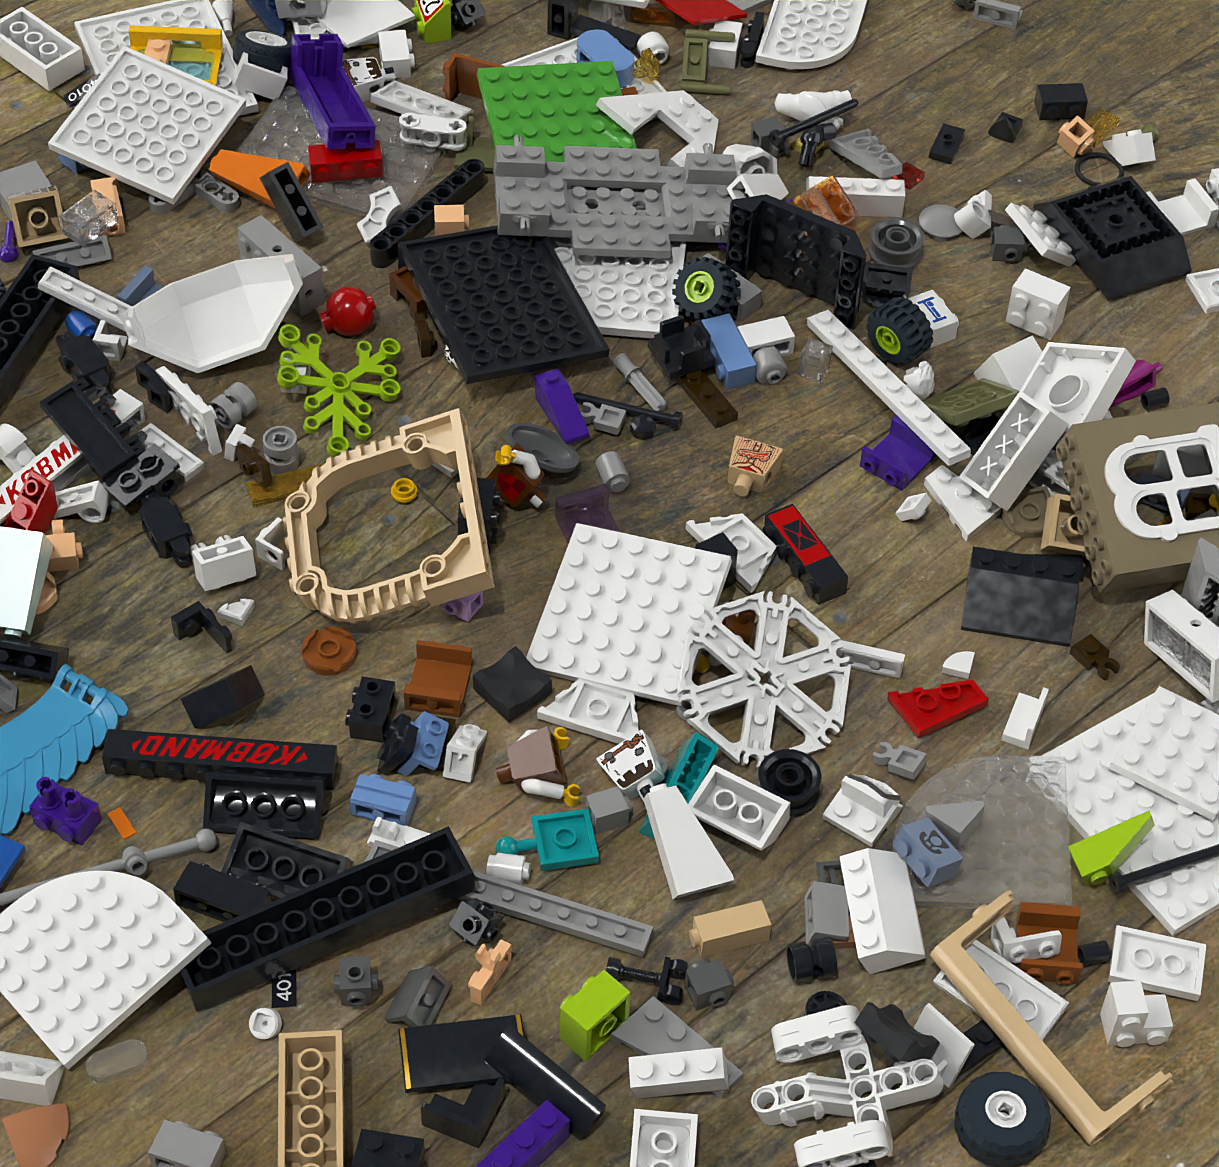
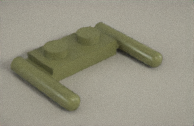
M686 29L681 90L691 93L730 95L732 91L730 86L705 84L708 40L732 42L735 40V34L733 32Z

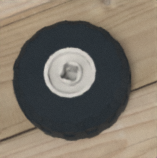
M1004 1071L985 1073L970 1081V1084L961 1093L955 1110V1132H957L958 1140L962 1147L968 1151L969 1155L985 1165L991 1167L1022 1166L1036 1158L1047 1141L1051 1126L1050 1106L1042 1091L1028 1079Z

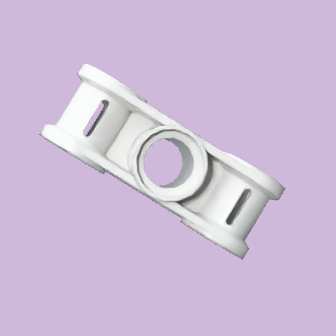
M404 113L399 117V124L402 127L400 140L404 144L445 148L454 151L462 150L467 145V139L464 137L466 123L461 119H449L415 113Z

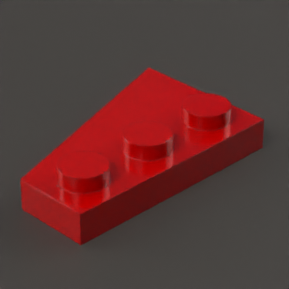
M973 679L941 684L939 688L934 689L913 688L912 692L901 694L898 691L888 692L887 696L888 701L918 738L987 706L989 698Z

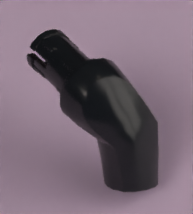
M833 123L815 125L802 133L800 141L803 145L798 161L799 165L804 164V166L813 167L816 147H819L823 141L836 138V128Z

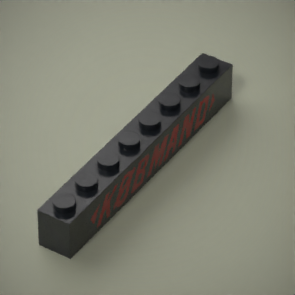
M108 729L102 754L105 774L115 776L133 775L143 778L160 777L172 780L188 779L206 782V773L213 770L326 778L325 790H334L338 767L337 745Z

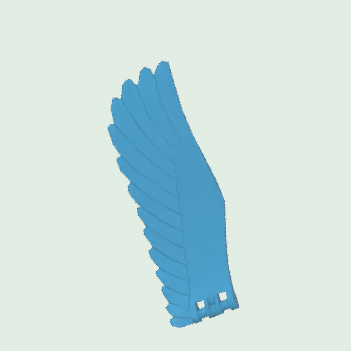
M67 664L60 668L52 686L33 706L0 727V835L8 836L13 833L21 813L26 816L31 814L29 806L39 794L36 783L40 778L49 777L50 781L53 779L56 784L60 780L68 782L74 775L78 762L86 764L94 747L101 748L104 744L108 729L117 728L119 716L122 718L128 717L129 710L126 703L120 697L104 687L100 689L96 686L95 681L82 673L76 674L74 669ZM67 682L72 684L68 693L63 690ZM89 696L94 698L91 705L86 703Z

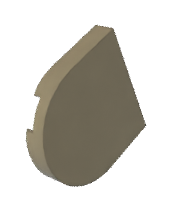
M1047 486L1023 489L1008 511L1002 510L1003 520L1011 531L1029 538L1043 536L1047 500L1051 497Z

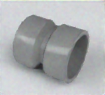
M235 382L223 394L218 395L209 402L208 406H212L216 413L217 419L214 421L222 428L229 430L239 423L242 417L248 416L257 408V400L246 385L241 382Z
M275 426L268 429L263 435V448L265 452L264 457L269 462L271 473L276 475L291 474L299 466L297 435L295 431L286 426Z

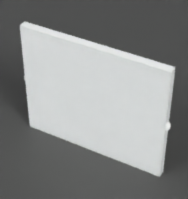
M333 0L326 3L323 15L315 17L331 34H338L342 43L347 48L377 36L378 32L389 31L415 19V15L399 0Z

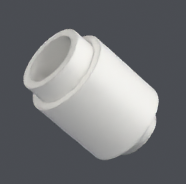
M497 853L496 855H489L486 874L522 885L523 880H529L531 863L526 862V856Z

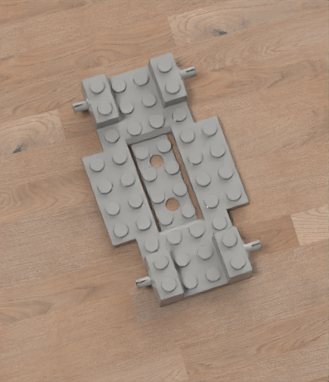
M518 135L513 138L514 146L496 145L493 171L498 235L571 237L573 255L670 258V241L727 243L730 202L733 199L726 188L735 180L734 155L714 154L711 143H709V147L708 143L703 145L704 154L687 153L684 167L660 166L658 149L564 146V162L545 161L544 147L524 146V139L521 135L519 136V142ZM583 187H600V188H598V189L595 191V190H586V189L583 188ZM607 188H624V189H622L621 191H610V190L607 189ZM631 189H647V190H645L644 192H634V191L631 190ZM588 202L595 203L598 207L595 209H590L585 204ZM641 204L646 209L639 211L633 205Z

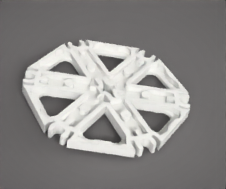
M765 591L704 611V614L702 613L698 619L704 624V628L700 629L693 624L686 633L677 695L684 692L688 693L682 695L678 702L688 701L692 706L691 709L683 713L684 717H690L694 713L697 715L695 718H689L687 722L709 741L719 746V749L736 764L740 762L741 753L743 754L741 757L742 766L748 764L749 757H754L757 761L756 769H759L761 762L767 755L775 752L770 748L775 709L804 733V743L789 749L811 754L824 749L830 744L831 740L826 737L825 731H831L832 734L836 735L840 728L843 727L851 664L846 667H840L850 660L849 656L839 658L836 655V650L842 649L844 644L837 643L834 646L831 645L832 642H838L841 639L794 598L790 597L788 599L787 595L783 594L780 598V603H774L772 600L773 592L770 591L765 596L764 601L763 595ZM747 610H752L757 614L758 623L754 650L722 624L725 617ZM795 619L817 637L818 646L783 658L788 620ZM699 649L707 650L734 674L700 686L695 685L692 681L695 652ZM758 674L761 676L765 674L769 675L768 682L770 683V685L767 683L761 685L759 683L761 678L760 676H758ZM823 675L831 676L835 685L830 711L825 712L795 685ZM746 702L741 738L739 742L731 743L709 725L708 716L713 712Z

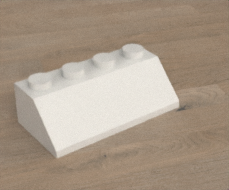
M809 176L806 178L807 211L822 215L902 218L905 201L904 180Z
M870 848L840 856L858 959L869 975L927 958L908 864L897 852Z

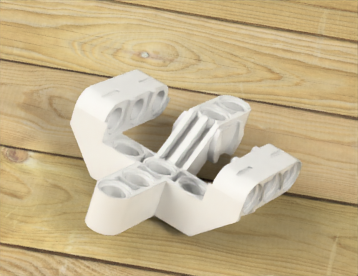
M852 1005L840 1006L779 1023L771 1029L776 1058L782 1063L796 1062L840 1050L846 1079L817 1076L816 1073L809 1072L804 1076L781 1082L776 1081L774 1084L757 1089L752 1095L751 1104L760 1120L766 1125L783 1123L792 1127L796 1126V1121L813 1116L816 1120L821 1119L824 1113L855 1117L856 1124L849 1122L846 1127L827 1132L819 1130L816 1131V1135L799 1139L794 1144L798 1167H849L860 1163H867L869 1160L879 1159L886 1155L888 1157L893 1156V1139L886 1110L937 1096L943 1089V1079L936 1064L929 1059H919L877 1071L869 1040L861 1034L862 1029L854 1023L860 1014L858 1009ZM866 1064L862 1069L855 1070L858 1065ZM927 1075H932V1078L930 1080L925 1082L921 1081L923 1077ZM902 1083L900 1088L891 1090L893 1085ZM872 1092L868 1097L861 1098L863 1093ZM804 1094L801 1100L793 1101L796 1096ZM774 1102L771 1108L764 1109L767 1104Z

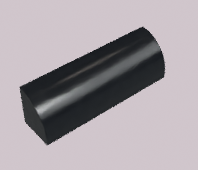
M510 1025L500 1035L485 1057L484 1061L537 1106L540 1107L548 1100L570 1119L569 1132L579 1141L585 1137L605 1112L606 1105Z

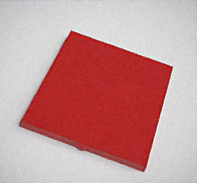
M656 0L693 25L747 18L748 14L727 0Z

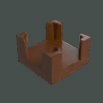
M407 266L389 273L390 295L397 301L399 300V294L402 293L410 302L411 317L414 319V313L423 312L425 319H427V305Z

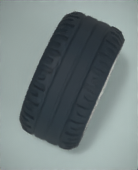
M243 30L235 38L233 60L238 65L243 52L248 54V63L279 74L284 66L287 67L288 73L290 72L292 41L280 34L269 31Z

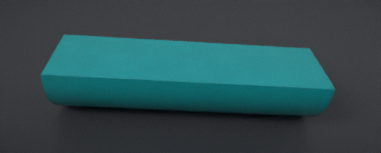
M695 732L681 746L662 784H666L667 788L677 786L685 801L689 804L701 785L719 746ZM647 814L638 832L655 839Z

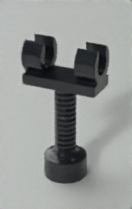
M609 957L606 972L616 980L624 977L657 984L659 986L657 999L661 1003L664 1001L669 1005H680L683 989L676 985L666 986L667 976L679 980L685 979L688 963L681 959L670 960L671 958L665 957L662 972L655 973L648 970L625 967L622 965L621 959Z

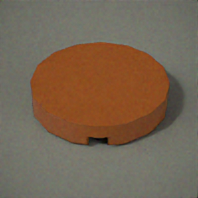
M334 626L325 627L324 630L320 631L318 629L312 631L304 639L301 646L303 662L307 668L316 674L326 676L338 675L348 670L354 664L357 657V647L351 633L343 628Z

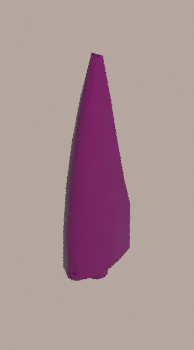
M1136 360L1109 408L1139 397L1142 393L1156 385V374L1163 370L1162 365L1159 362L1152 365L1144 360Z

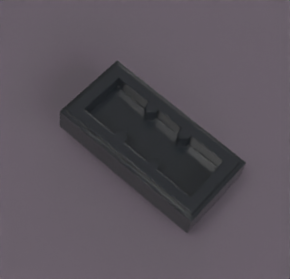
M943 123L929 152V158L951 164L965 135V129Z

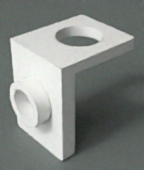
M278 517L268 527L264 528L255 540L257 557L283 570L285 568L284 552L275 547L284 537L283 520ZM268 552H273L277 557V560L272 558Z

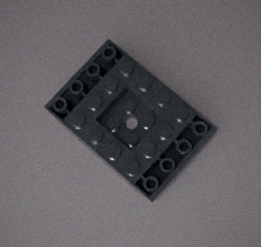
M1132 176L1113 179L1033 205L1035 211L1041 212L1047 218L1046 223L1058 231V238L1071 247L1072 251L1070 253L1108 300L1190 274L1192 271L1184 237Z

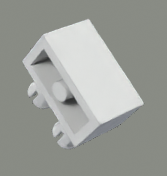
M224 535V539L222 537L217 538L214 545L206 547L204 543H198L200 548L196 544L190 548L196 579L205 591L216 590L221 586L242 582L256 576L253 549L244 536L232 539L229 535Z

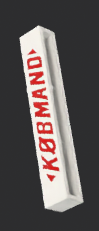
M121 389L112 395L117 400L110 409L121 420V424L115 428L130 419L137 422L136 428L146 421L142 402ZM65 435L52 442L47 449L38 456H35L31 462L15 472L10 479L0 486V527H4L30 470H35L53 482L55 492L64 489L90 467L89 463Z

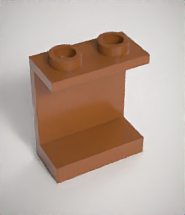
M453 53L450 59L445 61L442 73L445 75L443 92H445L446 100L452 101L456 93L483 99L477 78L478 68L505 66Z
M417 640V659L411 683L406 684L404 690L405 710L425 711L432 714L460 717L472 668V648L462 645Z
M1020 902L1016 916V938L1056 930L1060 931L1062 938L1058 955L1038 959L1022 958L1021 962L1017 963V968L1038 982H1057L1061 985L1078 984L1083 969V963H1078L1077 926L1080 920V906Z

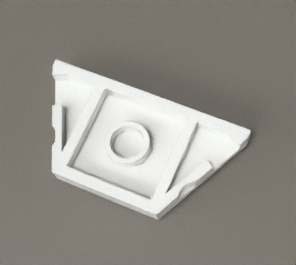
M743 513L728 517H712L710 522L695 524L694 520L686 522V530L699 543L722 532L738 549L735 578L752 593L775 556L777 546Z
M583 679L575 681L569 689L563 690L556 695L554 702L546 708L541 706L537 711L538 719L620 744L639 731L634 694Z

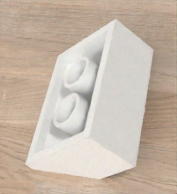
M716 765L712 766L688 804L699 820L760 851L777 840L790 819V802Z

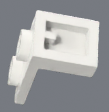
M472 724L459 726L447 745L443 777L471 783L474 775L476 754L487 736L486 730H482Z
M1005 917L992 926L991 941L997 954L1010 963H1020L1022 958H1048L1060 953L1062 935L1059 930L1016 938L1014 929L1009 928Z

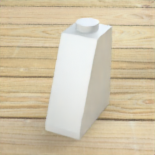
M741 174L726 188L732 199L767 194L782 200L788 194L778 174Z

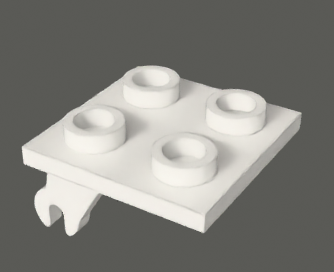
M928 1003L925 1005L914 1029L922 1034L932 1035L940 1042L929 1060L936 1064L943 1079V1084L950 1088L975 1044ZM900 1061L899 1063H898V1062H895L894 1066L901 1065V1064L908 1063V1062H907V1061ZM927 1075L921 1081L925 1082L930 1080L932 1078V1075Z

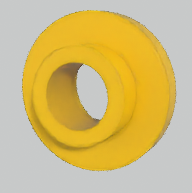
M400 478L391 487V496L397 502H410L417 496V487L412 480Z

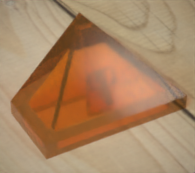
M647 4L646 8L631 6L630 22L674 27L675 13L663 5Z

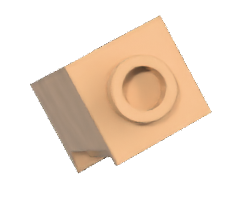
M115 177L91 180L93 200L101 236L126 233L119 201L120 190L118 180Z

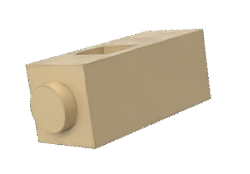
M760 900L695 916L693 918V928L689 930V937L692 946L698 947L702 958L769 941L772 924L764 904Z

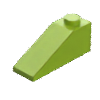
M1146 811L1068 846L1086 886L1105 882L1108 876L1115 873L1155 826L1150 811Z

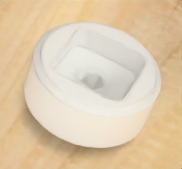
M272 1008L257 1009L249 1019L250 1031L259 1039L273 1038L281 1030V1017Z

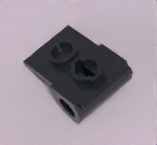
M155 443L149 448L145 447V451L129 461L127 465L102 483L107 492L126 509L150 490H155L160 497H168L178 487L179 479L175 471L180 468L179 463Z

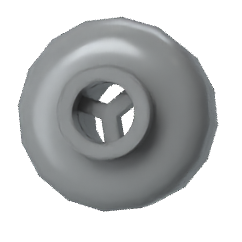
M768 347L760 348L754 353L753 359L757 365L756 379L761 384H776L780 382L787 371V366L781 353L775 348Z

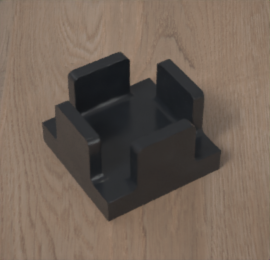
M682 315L661 321L659 333L655 334L654 338L648 340L647 347L669 380L715 365L716 358L710 351L711 335L701 320L695 321V328L693 325L684 328L685 319Z

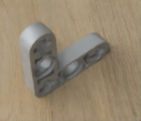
M200 168L174 205L153 195L149 196L150 210L155 214H165L194 194H197L225 213L237 211L240 206L238 193L202 168ZM209 188H216V189H218L217 191H214V192H208V191H206V190L209 189Z

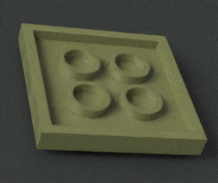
M982 378L922 400V402L943 422L952 424L955 427H962L969 424V421L972 419L987 418L992 415L991 412L1007 410L1020 391Z

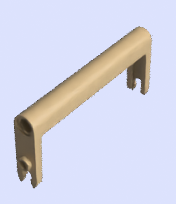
M1008 890L988 906L983 904L973 912V917L932 950L930 957L1084 1140L1092 1146L1136 1111L1140 1110L1142 1113L1149 1109L1156 1101L1154 1097L1172 1082V1074L1169 1072L1164 1075L1160 1070L1107 1111H1102L965 951V948L1014 909L1011 904L1014 900L1011 896L1013 892Z

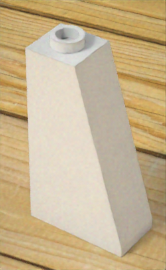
M660 784L651 787L650 792L647 793L643 800L672 899L729 885L734 881L731 871L677 786L667 788L666 784Z

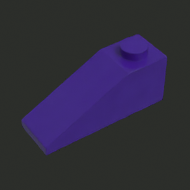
M555 369L535 375L536 400L565 444L590 437L572 391L561 372Z

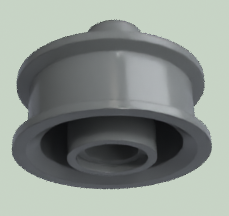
M894 217L883 219L874 225L871 231L872 241L869 245V254L876 264L912 268L920 261L924 233L916 223L908 219Z

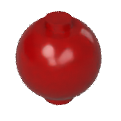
M343 287L330 295L326 302V311L319 315L327 332L335 330L342 336L353 337L368 330L374 320L373 310L377 309L372 295L366 296L363 290L356 287Z

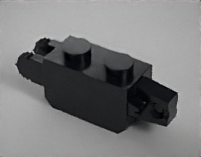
M69 331L55 337L61 353L59 362L65 371L69 370L73 381L76 382L84 377L90 384V388L102 383L107 389L99 398L102 399L108 394L112 395V389L109 386L112 378L109 360L93 340L87 335L75 337Z
M155 490L145 494L140 498L142 507L139 511L144 533L159 558L168 559L172 557L178 567H188L192 564L190 538L193 537L189 524L182 522L178 506L176 504L172 506L167 496L161 498Z

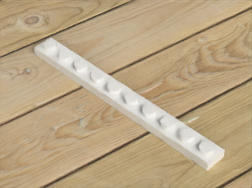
M829 310L807 318V326L948 466L970 457L971 449Z

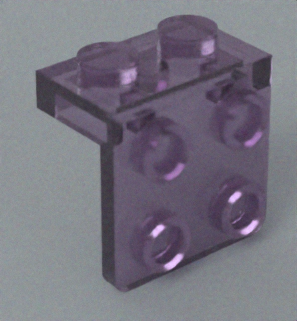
M606 484L556 497L555 519L568 544L576 523L620 532L609 510V490Z

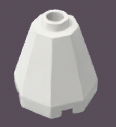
M734 144L728 146L723 154L734 155L736 166L735 179L741 174H777V159L760 147Z

